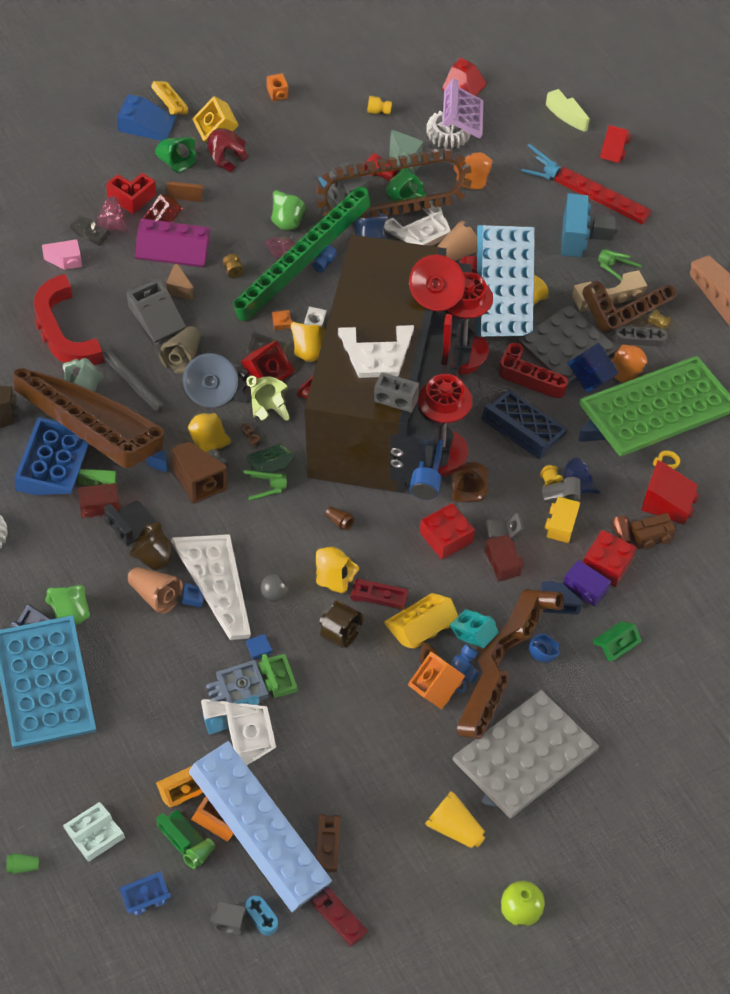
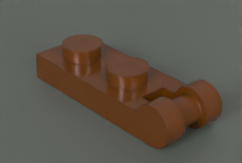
M319 814L316 859L326 872L337 873L341 815L328 817L326 814ZM325 825H333V828H325Z

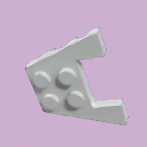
M429 201L431 208H423L429 216L404 227L394 218H391L385 222L384 226L385 232L407 243L428 246L441 242L451 230L446 219L443 217L441 208L434 207L432 201Z
M414 325L396 326L397 342L356 343V327L338 328L339 338L342 339L343 346L348 352L359 378L379 377L381 372L399 376L406 351L409 348L410 340L414 333Z
M207 699L201 701L205 719L223 715L227 716L233 748L246 765L276 748L267 706L219 702Z

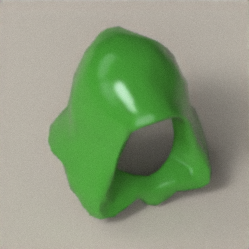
M275 190L273 192L271 221L281 230L291 231L298 228L307 209L304 202L297 196L286 195Z
M84 586L48 588L45 601L53 608L56 619L73 615L75 625H79L89 618L90 613Z

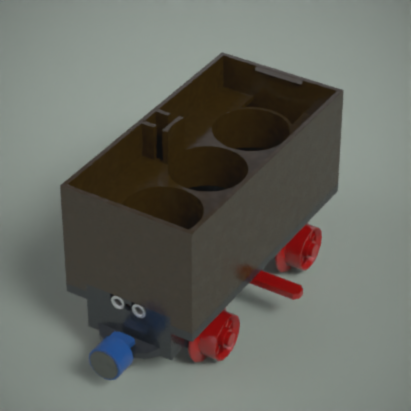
M351 234L305 405L308 478L405 493L406 484L410 483L409 490L413 496L423 500H430L438 495L441 476L451 475L453 471H456L465 463L468 457V445L462 436L448 428L447 423L461 420L469 413L472 407V395L463 381L458 378V374H469L476 371L489 355V345L483 336H476V332L472 331L468 326L469 318L484 315L493 304V292L484 278L477 274V257L466 256L459 263L456 262L462 269L465 277V291L460 301L447 310L434 311L423 307L414 299L409 287V276L413 266L420 259L434 254L446 256L447 248ZM414 325V333L411 337L409 348L406 351L399 376H397L419 383V398L412 413L374 402V387L379 377H358L350 356L343 346V341L339 338L338 328L356 327V343L397 342L396 326Z

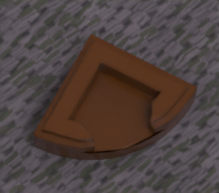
M422 642L419 663H423L430 652L439 657L438 652L432 645Z

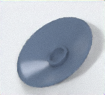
M206 353L195 357L188 363L183 374V386L186 394L193 402L203 407L215 408L226 404L233 398L238 387V375L235 367L228 359L218 354Z

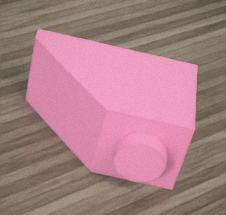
M77 239L42 245L44 260L64 270L82 267Z

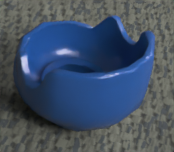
M537 634L530 640L529 651L532 657L541 663L553 661L560 653L558 651L559 643L554 642L546 634Z

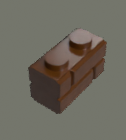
M668 513L631 522L630 526L631 538L634 540L637 549H650L660 543L663 545L668 544L674 539L676 533Z

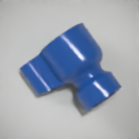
M328 245L314 258L315 260L312 263L313 269L320 273L324 272L327 265L331 264L337 255L335 248Z
M465 644L461 649L462 653L455 655L449 665L465 675L464 678L469 682L474 683L480 673L471 664V660L476 658L478 652Z

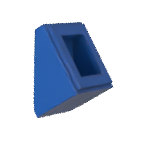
M159 451L147 458V466L167 472L165 451Z

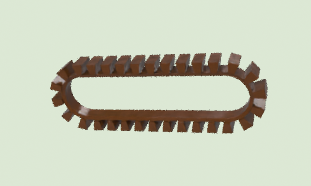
M443 148V157H439L440 151L437 149L430 150L433 159H429L427 151L419 152L422 161H418L416 153L409 154L411 163H407L408 157L406 155L398 156L400 165H397L395 157L387 158L389 167H386L384 159L377 160L378 169H375L374 161L366 162L369 169L365 171L363 163L355 164L358 170L356 173H354L352 165L345 166L347 171L345 175H343L342 167L334 168L336 177L331 179L327 172L321 176L327 184L325 188L318 184L316 185L315 192L323 194V198L315 199L319 209L325 205L328 207L322 212L326 216L333 210L327 200L328 190L333 183L339 180L449 161L454 163L459 171L458 182L450 191L372 205L366 211H369L370 218L378 217L377 209H380V213L389 216L387 208L390 207V213L397 215L400 214L397 207L401 205L403 213L410 212L409 203H411L413 211L421 210L418 203L422 201L424 209L431 208L429 202L431 199L434 207L442 206L440 201L442 197L443 203L450 205L452 204L451 195L455 194L459 200L465 196L459 189L462 184L470 188L472 181L464 178V174L472 173L468 164L459 165L465 160L462 155L457 152L454 159H451L453 151ZM364 212L360 215L359 219L367 218L366 213Z

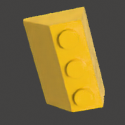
M431 593L387 619L384 623L401 645L414 649L421 646L422 642L426 639L437 636L439 631L450 628V624L458 617L451 598Z

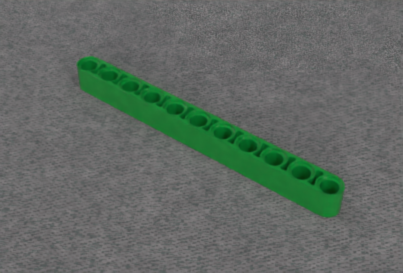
M364 187L354 189L233 302L239 320L246 321L255 315L316 258L322 250L370 207L367 189Z

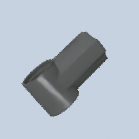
M568 477L562 483L545 485L542 488L544 501L546 503L557 501L558 496L573 501L580 500V479Z

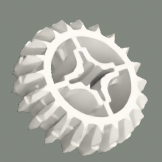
M439 111L438 114L434 113L427 123V136H429V141H432L433 145L438 144V147L443 146L444 148L450 147L453 149V147L459 148L460 145L464 146L465 142H468L470 133L453 124H450L449 127L442 125L443 112Z

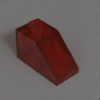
M160 194L142 219L172 223L183 208L174 198Z

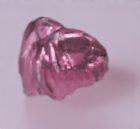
M110 196L104 201L101 213L97 216V223L106 230L118 229L128 233L125 227V220L122 217L124 211L120 208L117 197Z
M278 236L264 241V245L269 248L270 253H272L276 260H279L296 244L285 236Z

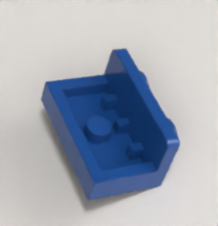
M161 871L119 887L127 913H134V916L146 912V907L152 904L158 907L168 903L167 898L171 897Z

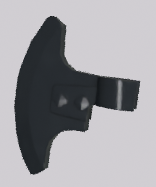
M245 368L238 372V387L232 398L243 403L248 402V397L243 394V391L247 387L244 382L250 376L248 374L249 371Z

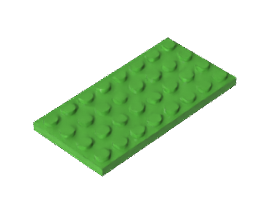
M695 356L582 398L579 405L618 455L622 457L729 415L730 394L701 359Z

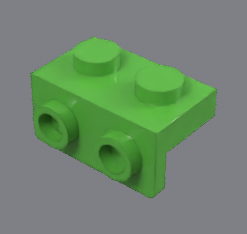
M263 654L259 667L262 675L265 674L267 677L265 683L268 692L272 691L274 698L297 692L298 688L286 655L282 654L267 658V655Z

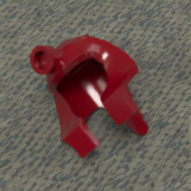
M217 128L210 133L207 139L208 150L216 166L230 173L236 166L225 159L224 151L226 148L235 150V156L243 162L249 156L244 148L246 142L228 129Z

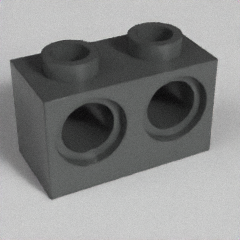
M381 372L374 387V402L411 413L419 398V383Z

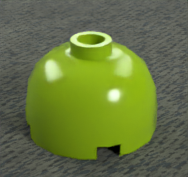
M516 881L510 884L504 891L501 899V911L506 920L513 925L531 926L543 914L545 906L543 893L532 882Z

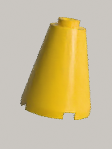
M452 791L448 793V796L429 817L430 820H427L425 823L429 828L470 848H473L474 845L478 848L485 839L483 828Z

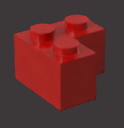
M609 125L600 158L620 163L621 160L624 161L626 155L624 147L626 144L629 145L632 136L629 134L630 131Z
M141 173L131 182L117 174L106 183L107 198L132 214L156 196L155 180L144 173Z

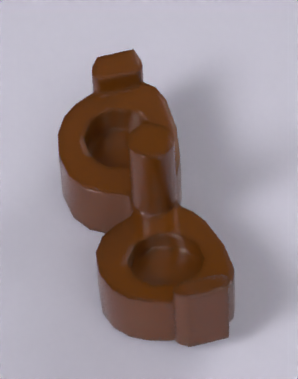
M242 423L243 434L249 438L252 446H258L260 437L254 434V429L251 425Z

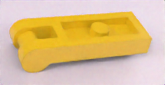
M153 81L151 87L164 101L165 105L168 106L170 114L176 115L179 113L186 115L188 113L187 105L168 82Z

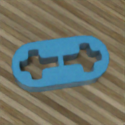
M260 896L248 898L246 901V913L263 935L270 936L274 934L278 928V920L270 907ZM253 903L259 905L260 914L256 909H252ZM263 918H265L267 922L272 921L271 928H269L268 926L263 927Z

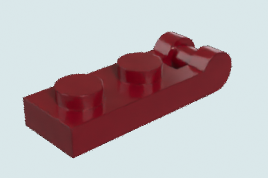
M355 579L353 584L354 590L351 592L350 599L356 602L365 601L404 610L409 589Z
M329 886L322 890L321 895L315 896L310 900L316 910L350 947L368 933L365 926L341 902ZM327 900L331 903L328 908L323 904Z

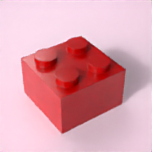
M451 503L421 519L419 533L442 560L473 543L475 529L458 508Z
M601 530L585 555L583 563L610 580V585L616 587L633 561L637 547Z

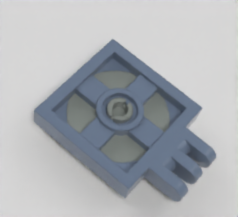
M255 660L217 671L216 677L218 681L206 685L207 691H210L208 694L212 698L211 701L234 703L254 695L259 697V701L268 698V691Z

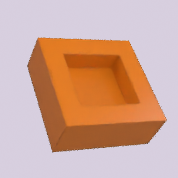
M290 310L272 312L274 330L291 329L292 319Z

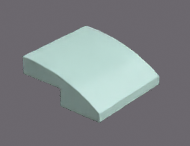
M100 802L63 825L88 862L125 838L122 830L112 820L110 813Z

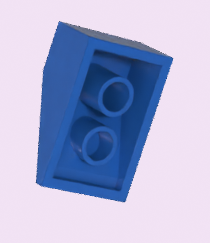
M130 94L127 95L117 116L119 132L160 141L169 137L176 121V116L144 97Z

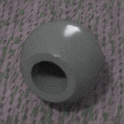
M279 574L267 575L262 580L261 592L266 599L278 601L286 595L288 586Z

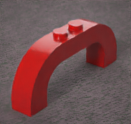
M66 274L46 281L38 289L34 298L36 320L34 321L37 330L42 332L41 338L43 343H47L51 353L63 363L71 362L74 359L80 361L83 358L88 359L94 366L104 363L103 352L96 338L85 342L69 341L63 336L51 311L57 303L73 298L72 288Z

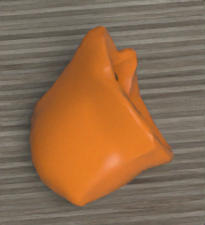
M472 153L459 164L460 166L468 164L471 167L472 173H467L464 177L472 181L470 189H482L486 185L487 176L490 173L493 161L484 153ZM454 165V171L458 174L456 178L458 181L459 171L457 166Z
M623 344L615 352L614 358L604 365V368L619 382L625 383L638 378L647 363V357L640 347Z

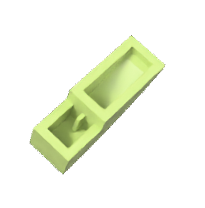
M559 89L548 92L546 106L557 117L584 132L588 130L590 118L574 98L567 99Z

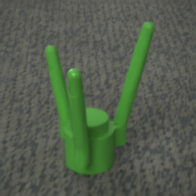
M603 249L598 258V262L601 263L600 267L609 271L620 281L622 277L609 267V265L612 266L615 260L642 268L641 264L623 259H629L630 255L612 252L607 249Z
M244 471V474H250L251 478L270 479V487H274L273 490L249 497V501L275 493H282V489H286V474Z

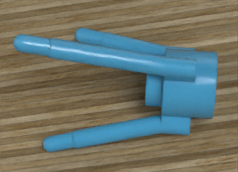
M528 144V147L539 155L536 159L545 164L543 171L546 173L521 169V172L541 176L548 180L551 177L555 179V176L561 170V166L550 160L534 146Z

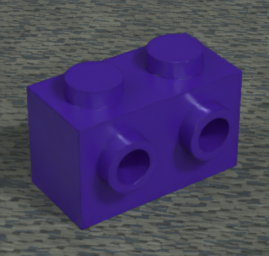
M578 560L565 575L563 585L572 593L582 598L585 603L595 607L608 592L611 581Z

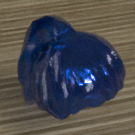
M578 457L571 459L565 467V478H579L581 481V494L587 492L601 494L593 486L591 475L588 473V465Z

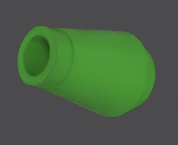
M207 838L187 849L186 854L183 855L185 863L192 869L201 867L215 849V844L211 839Z
M13 852L12 855H7L6 870L7 872H12V875L38 870L39 858Z

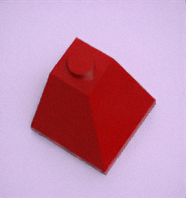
M460 57L452 66L442 91L447 88L454 78L459 81V88L477 96L487 83L475 64Z
M277 340L253 351L240 361L243 367L249 371L248 374L257 378L270 376L283 381L295 372Z

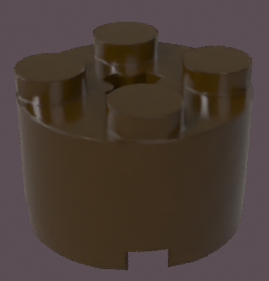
M334 601L329 612L323 614L320 618L319 624L322 625L320 636L341 648L349 647L359 634L356 630L358 625L362 626L363 614L342 602Z

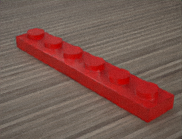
M564 166L555 176V182L581 195H587L589 199L642 225L651 214V209Z

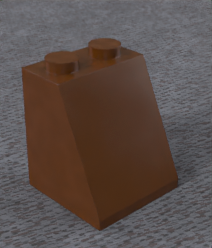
M189 441L171 448L173 471L193 504L227 490V467L225 464Z

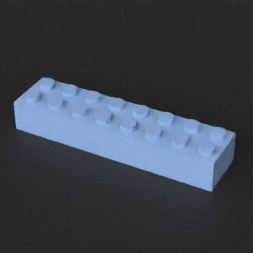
M229 741L193 764L189 771L190 775L291 912L305 904L332 882L329 875Z

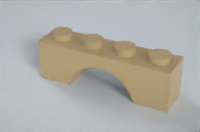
M638 270L623 274L621 283L614 288L606 289L613 304L624 303L645 296L647 284ZM592 282L574 285L572 298L579 312L591 311L582 292L584 287Z

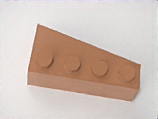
M709 255L692 261L691 277L730 326V273Z

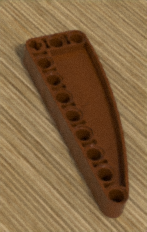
M18 368L14 371L13 389L120 466L131 468L163 449L164 430L132 409L95 391L51 375L26 368Z

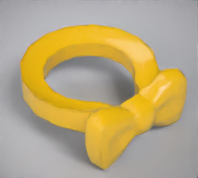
M662 451L653 461V465L656 466L657 460L662 461V457L669 456L676 463L668 466L676 469L680 464L679 456L672 451Z

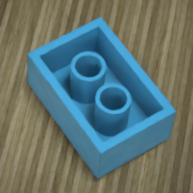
M569 193L567 195L563 216L561 255L582 257L583 250L586 251L587 240L585 239H589L590 229L587 226L590 225L588 213L591 210V203H588L587 195Z

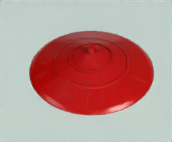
M438 254L428 255L420 259L413 266L409 276V287L414 299L420 305L430 310L442 311L452 308L460 301L465 291V277L460 266L451 258Z

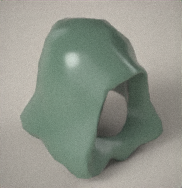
M86 358L80 361L74 359L71 362L63 363L64 380L92 391H96L99 383L105 378ZM75 367L81 368L77 377L73 375Z

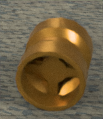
M229 254L224 257L223 265L226 268L228 277L235 279L242 276L244 267L237 254Z

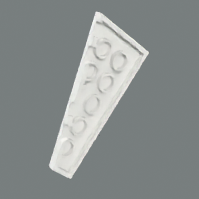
M230 534L172 538L171 542L228 638L230 640L249 639L251 632Z

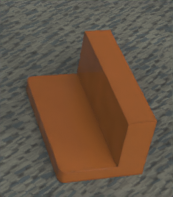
M167 182L168 199L202 201L204 185Z

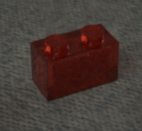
M116 483L78 488L82 518L105 515L104 507L110 503L117 511L120 510Z
M509 535L486 540L485 553L498 582L520 576L524 563L521 556L518 557L515 542L511 541Z

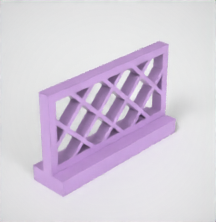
M453 78L444 90L442 125L449 127L450 124H453L480 139L483 132V100L459 88V81Z

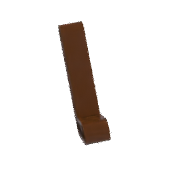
M594 281L585 286L582 294L599 328L607 333L672 300L676 296V289L670 284L664 285L618 310L615 309L604 285L599 281Z

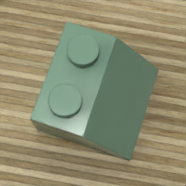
M392 130L390 158L395 157L397 165H400L398 156L406 155L408 157L407 163H411L409 154L416 153L418 161H421L419 152H422L423 141ZM420 166L409 167L408 169L415 175Z

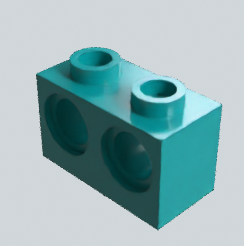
M467 609L450 624L459 640L480 648H484L499 633L495 626L496 622L492 617Z

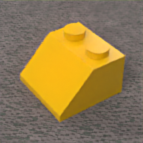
M215 96L192 119L204 142H207L210 133L217 128L228 129L233 132L239 126L228 103Z

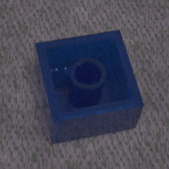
M599 342L567 362L586 393L604 384L619 373L616 365L610 360L606 350Z

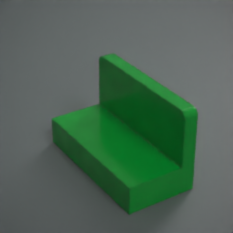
M621 621L593 639L592 642L594 645L601 646L607 660L612 662L642 642L635 624Z
M178 810L168 817L164 813L156 817L157 827L182 855L186 854L187 849L203 841L201 835Z

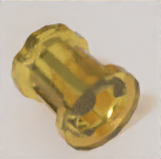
M655 309L650 315L648 323H653L659 328L666 330L672 318L665 317L659 313V310Z

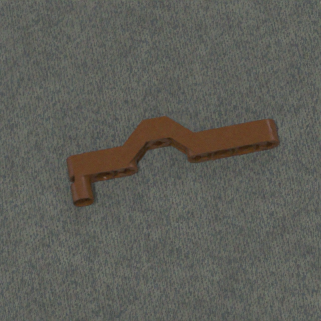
M524 589L507 624L498 628L499 633L484 648L477 647L478 655L476 659L483 673L458 722L457 732L460 737L481 739L509 682L508 672L498 668L505 651L531 637L544 609L561 610L563 608L564 595L562 592Z

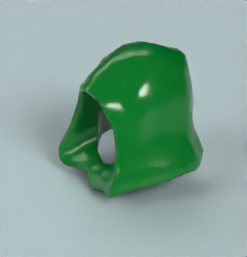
M192 137L163 139L157 145L155 154L174 172H182L196 163V152L193 150L195 139ZM179 144H183L188 148L189 155L186 158L182 156Z
M408 168L401 169L400 173L389 181L386 188L387 196L392 201L427 195L423 190L424 183L411 173Z

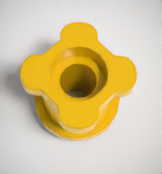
M547 465L540 472V476L545 481L543 487L545 485L561 483L563 480V476L558 475V468L556 466Z

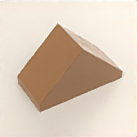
M175 264L166 282V289L170 296L193 300L194 287L179 265Z

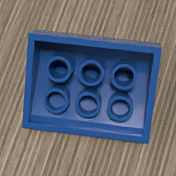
M38 417L15 475V491L32 495L71 494L89 443L61 423Z

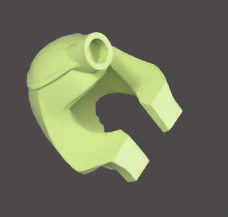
M249 376L247 385L251 387L253 418L258 416L261 421H265L270 416L267 410L274 409L284 420H290V415L284 404L286 402L284 396L288 390L287 385L279 379L270 376L261 378Z

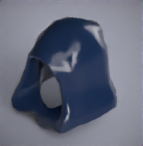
M380 213L379 217L357 219L352 223L355 235L386 239L384 226L388 216Z

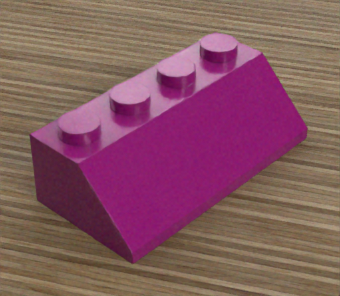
M141 219L137 231L135 259L205 268L211 242L210 227Z

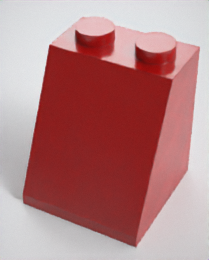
M657 460L641 511L656 516L668 513L671 521L685 525L687 518L691 519L694 508L691 505L697 502L699 493L696 490L698 485L667 464Z

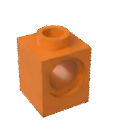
M283 73L267 76V90L272 102L288 99V84Z

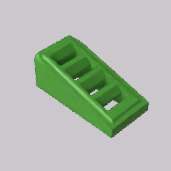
M80 469L77 476L79 484L116 493V471Z

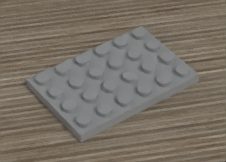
M540 690L488 729L481 739H475L456 753L452 760L511 819L595 753L599 745Z

